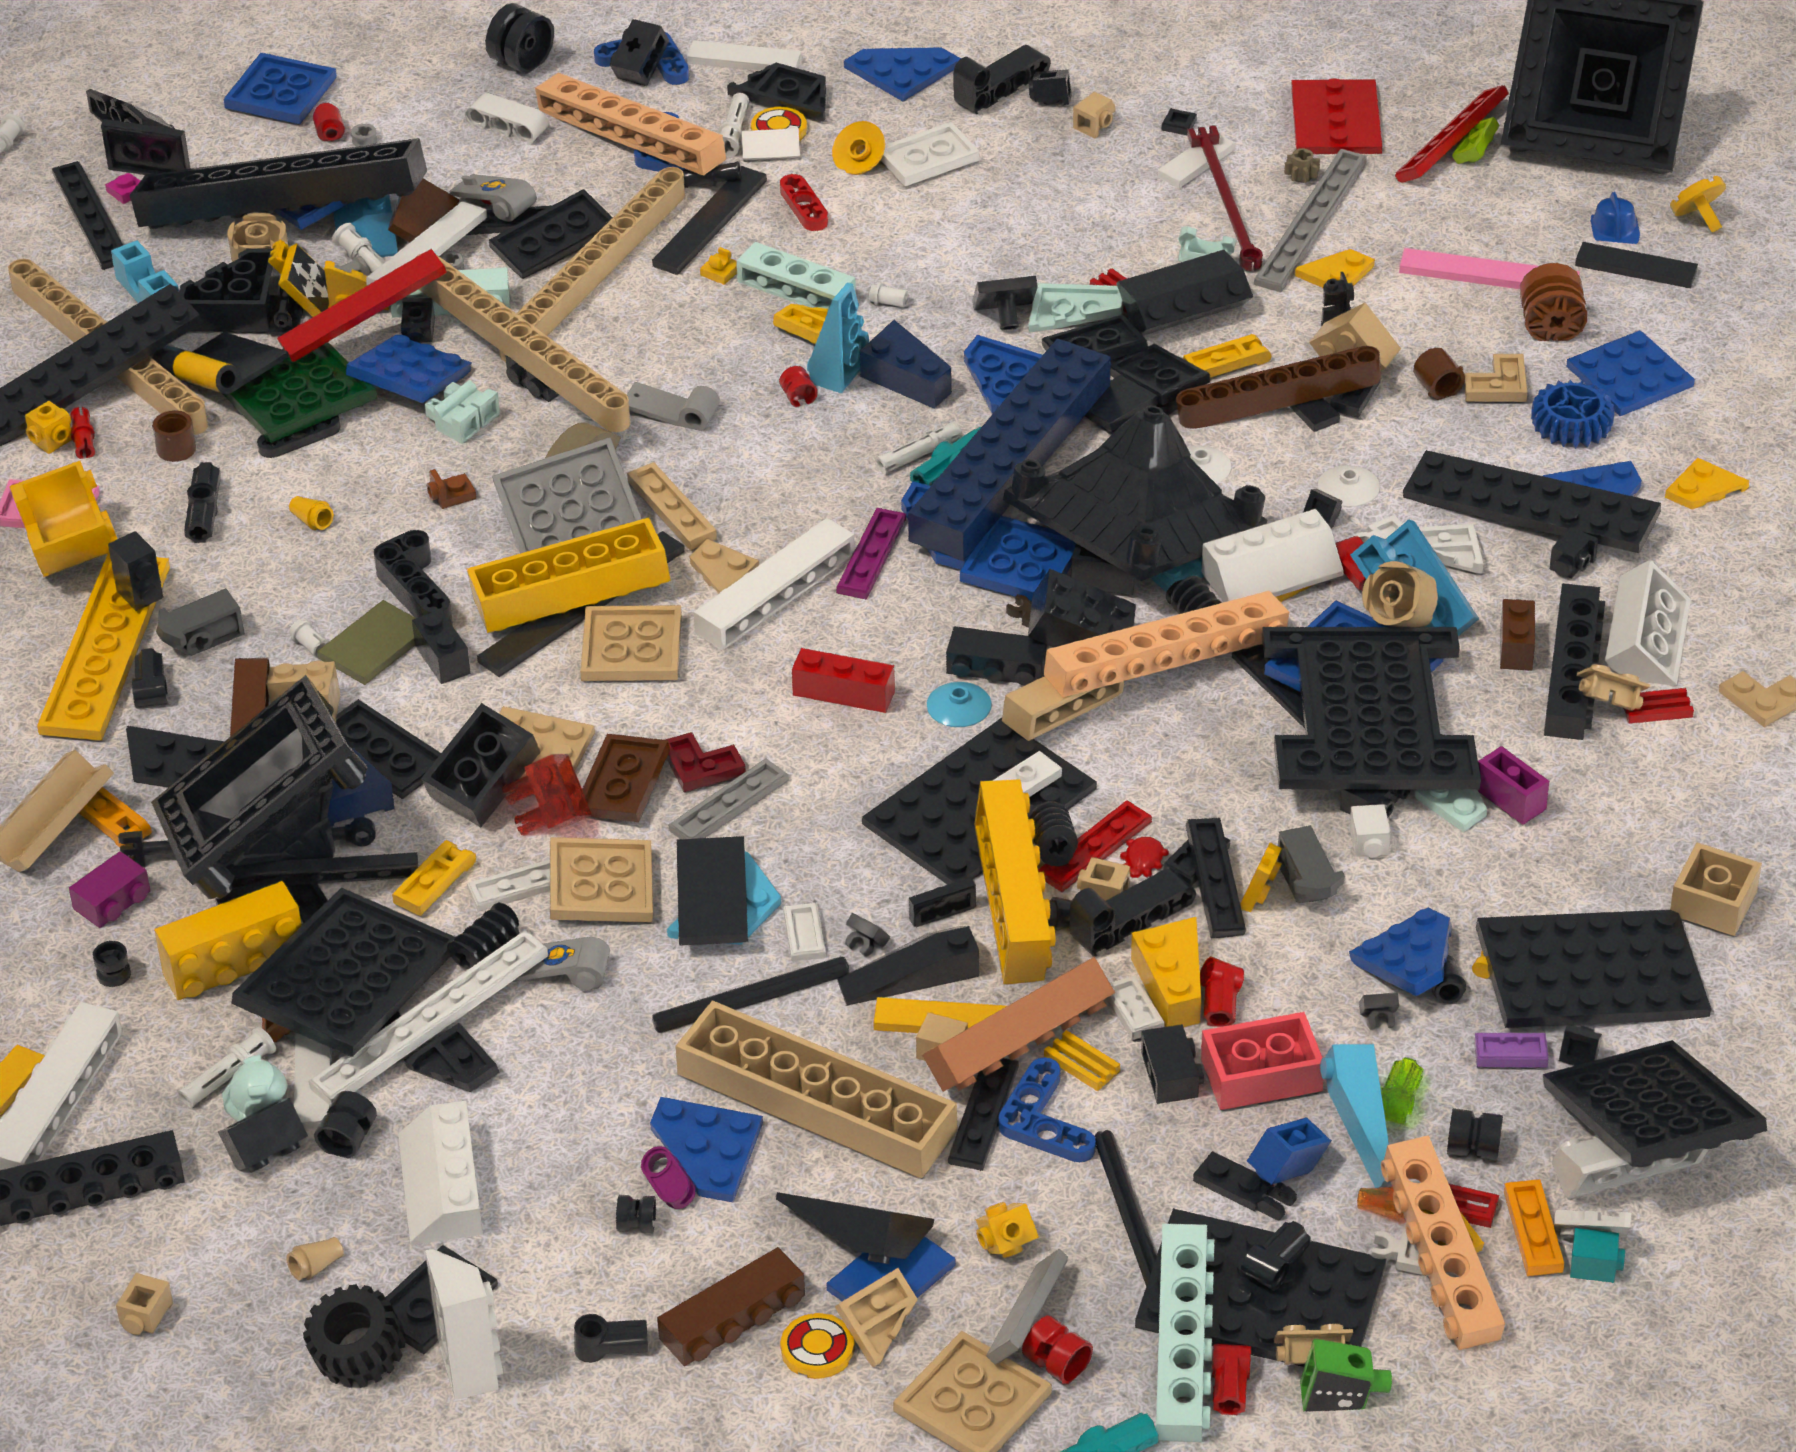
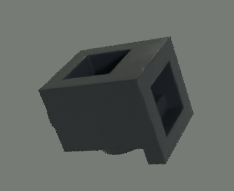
M1069 69L1036 72L1032 82H1029L1030 98H1035V102L1043 101L1046 105L1056 104L1060 100H1063V105H1069L1072 97Z
M403 298L401 334L420 344L423 342H433L435 314L432 298Z
M1570 527L1552 547L1549 569L1555 571L1559 576L1572 579L1579 570L1584 571L1589 562L1593 564L1596 561L1598 538Z

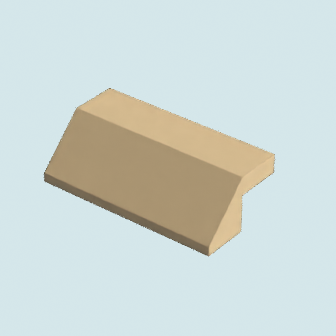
M76 750L64 754L0 825V862L18 872L28 869L110 779L114 772L106 764L94 768Z

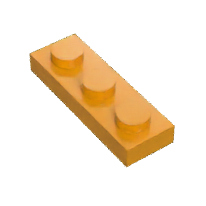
M1541 1180L1505 1183L1504 1196L1526 1275L1563 1273L1564 1260Z

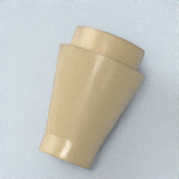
M332 1237L328 1240L294 1246L292 1252L287 1254L286 1260L291 1274L297 1280L303 1278L310 1280L332 1262L343 1257L344 1251L340 1241L336 1237Z

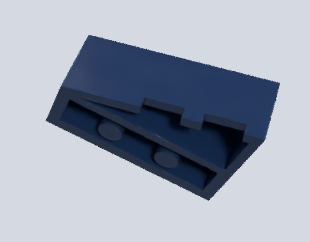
M896 320L889 323L860 350V377L933 409L952 393L951 366Z
M354 748L352 750L367 766L366 778L355 789H341L332 780L333 790L327 815L331 827L334 826V823L364 817L365 814L383 809L385 812L395 809L391 782Z

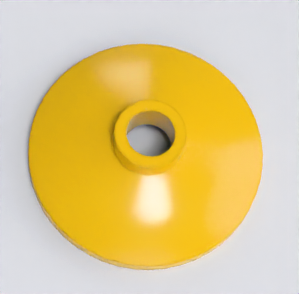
M858 121L846 126L837 135L833 144L832 157L835 165L849 174L860 175L870 171L878 164L884 154L885 137L879 127L868 121Z

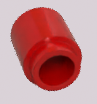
M331 103L318 105L313 113V121L319 139L322 141H334L342 138L345 128L340 110Z

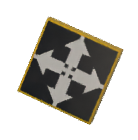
M297 243L292 245L288 249L278 285L314 317L329 308L325 270Z

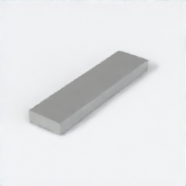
M765 758L668 824L669 831L679 839L706 838L789 781V774Z
M1061 1249L1056 1250L1036 1264L986 1355L995 1365L1017 1352L1022 1346L1068 1261V1256Z

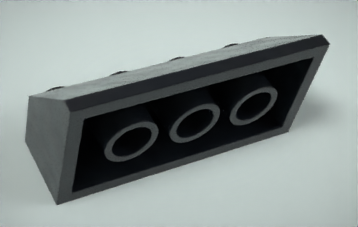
M1225 250L1127 278L1116 283L1130 322L1143 336L1242 306L1253 298L1243 268Z

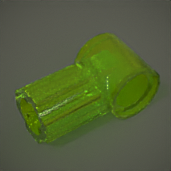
M1404 1057L1402 1060L1395 1061L1384 1087L1380 1086L1386 1121L1404 1126L1408 1124L1406 1123V1117L1408 1114H1412L1415 1095L1424 1069L1414 1059Z

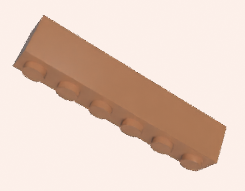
M1094 956L924 1053L922 1056L943 1092L953 1086L959 1092L977 1081L974 1074L982 1070L984 1076L1002 1067L1003 1064L1000 1059L1008 1055L1012 1061L1029 1051L1026 1044L1034 1040L1038 1046L1054 1037L1055 1034L1052 1029L1060 1025L1064 1031L1080 1022L1081 1019L1078 1014L1086 1010L1090 1016L1106 1007L1104 999L1113 995L1115 991Z

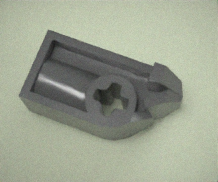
M226 588L170 612L165 608L160 609L156 634L161 641L190 656L245 634L240 606Z
M1312 826L1279 831L1277 846L1282 849L1276 861L1282 863L1280 870L1296 902H1314L1336 895L1338 888L1344 883L1345 875L1343 871L1334 872Z

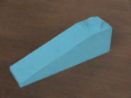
M1333 1044L1326 1056L1321 1059V1076L1323 1079H1326L1328 1093L1377 1190H1385L1390 1181L1386 1182L1382 1175L1381 1161L1384 1160L1389 1142L1374 1044Z

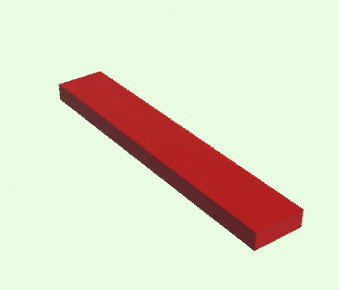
M1501 85L1490 88L1479 94L1396 172L1395 177L1397 181L1403 183L1414 180L1427 172L1509 95L1506 86Z
M429 249L277 339L282 348L288 351L291 361L294 362L447 273L446 268L434 251Z

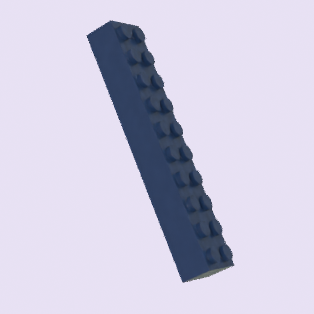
M1056 339L908 512V541L964 561L1010 506V504L1003 501L1004 490L1012 487L1015 466L1024 460H1035L1043 466L1110 386L1111 357L1068 341Z

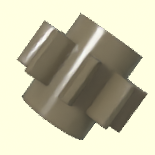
M1297 149L1293 151L1292 155H1287L1284 174L1291 175V181L1307 183L1312 178L1317 179L1318 171L1320 170V158L1313 159V152L1308 149Z

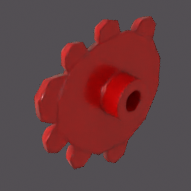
M1140 837L1135 840H1127L1126 845L1128 848L1125 852H1121L1120 858L1126 861L1123 865L1130 866V876L1132 878H1139L1142 874L1147 878L1151 877L1152 869L1159 870L1162 868L1163 864L1161 861L1163 856H1168L1169 851L1163 847L1160 841L1153 837Z

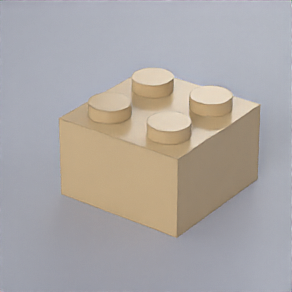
M1697 842L1673 886L1670 910L1678 912L1681 919L1735 936L1757 894L1762 863Z

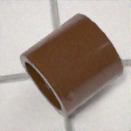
M1442 348L1428 349L1417 358L1414 364L1413 372L1416 378L1429 392L1428 396L1436 400L1456 395L1465 383L1463 367L1458 366L1446 350Z
M173 410L161 413L154 419L152 427L156 451L160 458L165 461L179 462L188 459L196 451V441L190 415L183 411Z

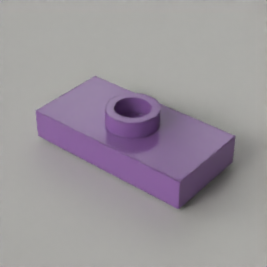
M1475 1033L1474 1043L1477 1067L1548 1068L1549 1059L1546 1033Z

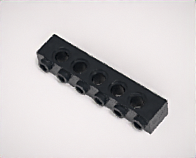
M1562 583L1544 736L1583 740L1584 730H1591L1593 710H1588L1587 707H1594L1595 699L1584 696L1583 692L1579 690V684L1583 677L1577 676V672L1591 667L1592 663H1599L1601 644L1594 643V641H1601L1603 622H1597V619L1603 620L1605 601L1599 600L1601 587Z
M173 1130L0 1170V1226L12 1223H27L33 1218L50 1214L61 1215L71 1209L87 1205L98 1206L104 1203V1201L121 1197L133 1198L142 1192L155 1189L166 1190L174 1187L176 1184L185 1183Z

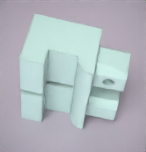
M468 380L462 386L452 382L445 388L443 401L431 398L426 402V416L435 421L436 430L463 444L477 433L480 427L483 428L500 414L498 392L489 388L481 392L477 390L471 380Z

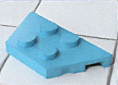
M745 851L749 938L781 905V896L752 856ZM678 918L667 928V936L673 939H678L679 937ZM742 942V943H726V944L742 945L744 942Z

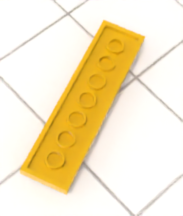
M110 553L105 558L37 724L39 735L102 741L151 618L156 602L135 611L117 592ZM156 557L161 587H163L170 569L169 558Z

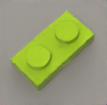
M1495 117L1480 121L1462 138L1452 155L1457 164L1467 161L1473 163L1484 156L1485 149L1494 139L1493 136L1500 126Z

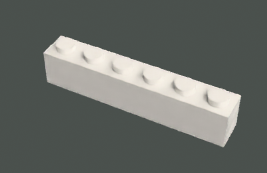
M829 518L811 527L809 531L790 542L785 548L772 557L767 558L765 562L751 572L746 573L741 579L728 588L723 589L717 596L695 610V634L723 651L850 560L855 551L854 534Z
M80 1002L73 1014L67 1016L62 1031L57 1038L50 1042L48 1052L41 1063L35 1065L31 1078L25 1087L18 1091L15 1102L8 1113L3 1114L0 1119V1170L37 1162L42 1159L120 1038L122 1029L118 1011Z

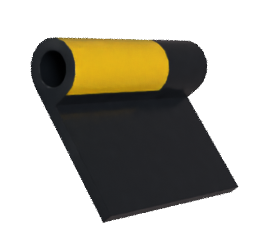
M223 332L192 352L166 345L155 352L152 359L179 380L219 393L229 394L290 356L288 351Z

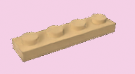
M655 462L627 473L628 483L689 550L699 547L706 539L712 541L717 539L716 529Z

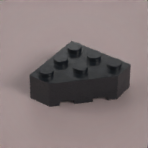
M246 249L238 254L239 259L228 265L222 262L205 271L204 278L196 282L189 280L181 284L179 293L200 314L203 321L202 324L191 331L268 332L281 277L280 273L268 262L269 258L272 257L270 253L273 249Z

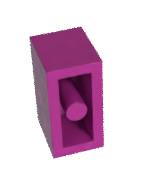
M1503 746L1478 760L1481 777L1480 789H1477L1478 792L1519 823L1524 825L1546 810L1550 781Z
M121 851L68 887L73 910L98 928H101L109 921L117 920L124 910L134 903H140L151 892L147 870Z

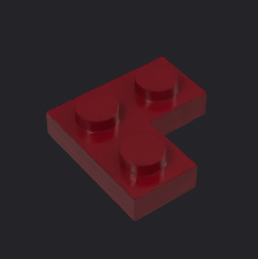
M693 732L665 739L668 740L670 745V751L666 759L683 792L734 779L746 772L745 764L734 744L703 753Z

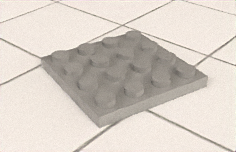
M606 438L492 476L520 553L642 519L611 438Z

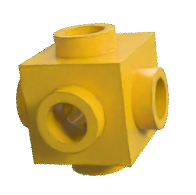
M47 401L25 414L28 438L46 453L50 454L72 441L71 418L65 409L59 408L52 402Z
M1000 1202L986 1208V1215L975 1219L979 1228L976 1230V1235L982 1248L988 1250L990 1254H1002L1003 1258L1022 1252L1023 1244L1039 1238L1026 1203H1012L1006 1206L1005 1202Z

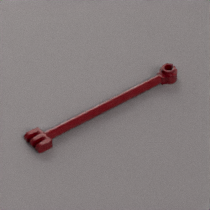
M1216 125L1209 126V133H1207L1205 127H1198V135H1196L1194 128L1187 129V137L1191 148L1202 147L1232 224L1241 248L1239 264L1244 270L1252 271V263H1254L1253 270L1256 271L1262 266L1263 253L1251 244L1213 145L1219 144L1220 138Z

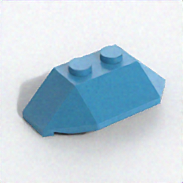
M386 195L378 200H369V197L359 198L357 201L349 203L333 212L336 230L345 223H351L362 238L366 237L371 241L372 249L379 256L389 257L398 253L396 235L388 230L393 216L390 195Z

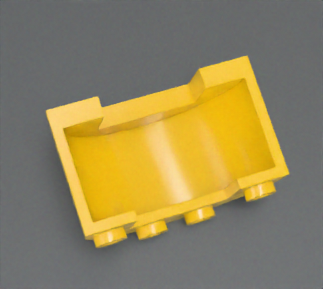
M81 460L9 486L43 577L110 553L108 544L117 540V536L107 510L100 512L92 492V489L96 488L97 484L91 469L84 471Z

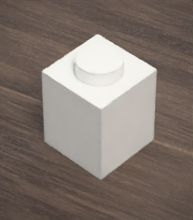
M1384 804L1351 806L1350 833L1355 857L1367 856L1375 858L1380 855H1389L1391 832Z

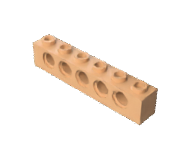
M1429 1135L1387 1145L1384 1160L1381 1161L1382 1175L1386 1182H1391L1394 1190L1393 1201L1398 1213L1403 1212L1407 1222L1405 1224L1407 1238L1411 1244H1415L1419 1252V1268L1424 1276L1428 1275L1432 1285L1430 1291L1433 1303L1436 1307H1441L1445 1317L1443 1319V1326L1446 1336L1449 1340H1454L1458 1350L1501 1340L1505 1327L1504 1319ZM1409 1179H1417L1421 1183H1413ZM1421 1210H1429L1434 1214H1426ZM1433 1241H1442L1446 1245L1440 1246L1434 1243ZM1446 1272H1453L1459 1277H1451ZM1458 1304H1467L1472 1309H1464Z

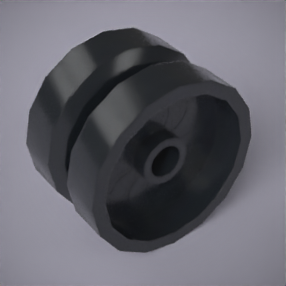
M516 3L506 4L498 10L487 29L485 39L486 52L490 58L528 74L548 58L554 41V26L549 18Z

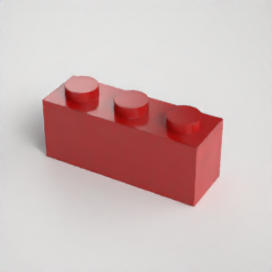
M801 648L792 667L793 696L886 713L895 693L894 665Z

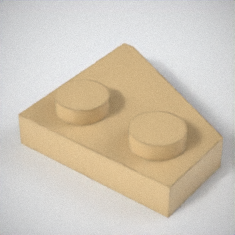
M706 539L689 556L691 566L703 575V580L708 586H712L718 594L741 579L746 573L759 566V560L709 539Z
M899 1268L840 1302L835 1306V1309L867 1361L874 1368L882 1362L885 1352L892 1340L896 1338L903 1321L910 1314L918 1299Z

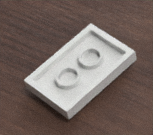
M952 122L886 144L881 158L882 163L904 186L980 160L979 150Z

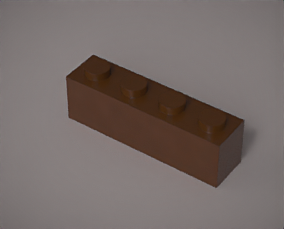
M777 1247L658 1316L659 1339L684 1367L693 1361H702L709 1356L712 1350L725 1342L729 1344L736 1341L742 1332L754 1325L760 1326L765 1324L773 1314L785 1307L791 1308L797 1305L802 1297L805 1296L804 1273Z

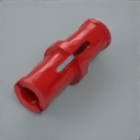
M79 407L74 408L70 413L72 420L71 439L75 442V453L79 459H83V450H85L86 458L95 455L93 445L95 431L94 427L90 424V413L85 407H82L83 415H80Z

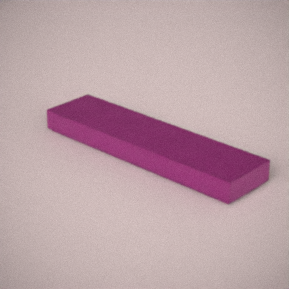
M876 508L836 587V594L867 600L906 521V513Z

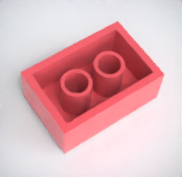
M1305 1012L1202 1030L1201 1060L1220 1110L1323 1091V1078L1320 1072L1322 1055Z

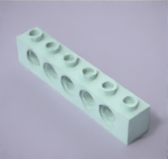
M1162 1224L1156 1431L1161 1441L1202 1442V1429H1210V1406H1203V1395H1211V1372H1204V1361H1211L1212 1338H1205V1327L1212 1328L1213 1305H1205L1206 1294H1213V1272H1206V1261L1214 1262V1239H1207V1225ZM1189 1263L1195 1267L1186 1269L1182 1268L1181 1265ZM1189 1296L1194 1298V1300L1184 1302L1179 1300V1298ZM1184 1329L1193 1331L1190 1335H1182L1178 1332ZM1180 1363H1189L1192 1365V1367L1188 1369H1182L1177 1367V1365ZM1179 1397H1189L1192 1399L1187 1403L1176 1401Z

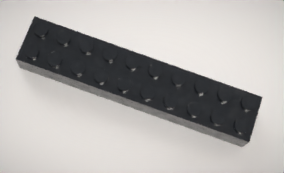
M420 138L147 174L132 191L130 199L138 227L148 226L149 229H158L168 223H176V225L181 226L189 224L193 220L203 219L204 222L218 220L222 216L229 215L231 218H241L252 212L272 213L275 209L286 208V211H295L305 205L324 207L336 201H341L342 204H349L357 201L359 198L369 197V200H378L389 194H396L399 197L407 196L416 190L427 172Z

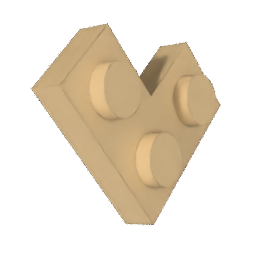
M1493 354V373H1465L1464 390L1466 402H1527L1528 392L1523 354Z
M1742 671L1719 685V692L1763 727L1768 726L1796 709V679L1791 675L1765 688L1746 672Z

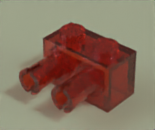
M551 754L524 767L527 776L502 787L503 794L512 793L505 796L510 805L535 794L539 807L517 815L514 818L515 825L519 823L524 824L517 827L523 836L547 825L548 829L563 828L592 815L568 754Z

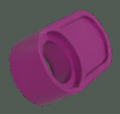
M657 1146L648 1150L641 1160V1169L659 1198L674 1209H683L688 1206L694 1199L696 1188L679 1160L666 1147ZM661 1158H667L666 1167L662 1171L654 1173L653 1166L656 1161Z

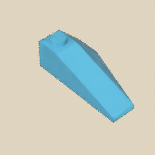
M847 282L833 298L807 364V371L814 385L838 393H842L860 372V350L869 343L868 332L862 331L861 328L864 324L863 316L857 315L859 303L854 286L851 283Z

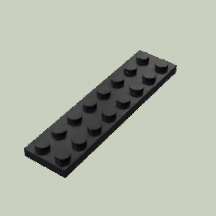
M170 283L0 388V446L11 442L26 432L25 414L47 401L52 402L59 408H66L202 324L203 321L200 314Z
M1428 450L1423 454L1403 489V498L1426 505L1561 536L1572 527L1598 538V544L1635 553H1640L1661 513L1660 502Z

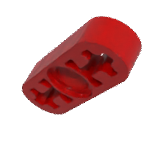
M798 174L783 176L780 180V193L802 226L809 231L825 229L828 225V212L805 178ZM799 202H809L810 204L801 205V204H798V203H799Z

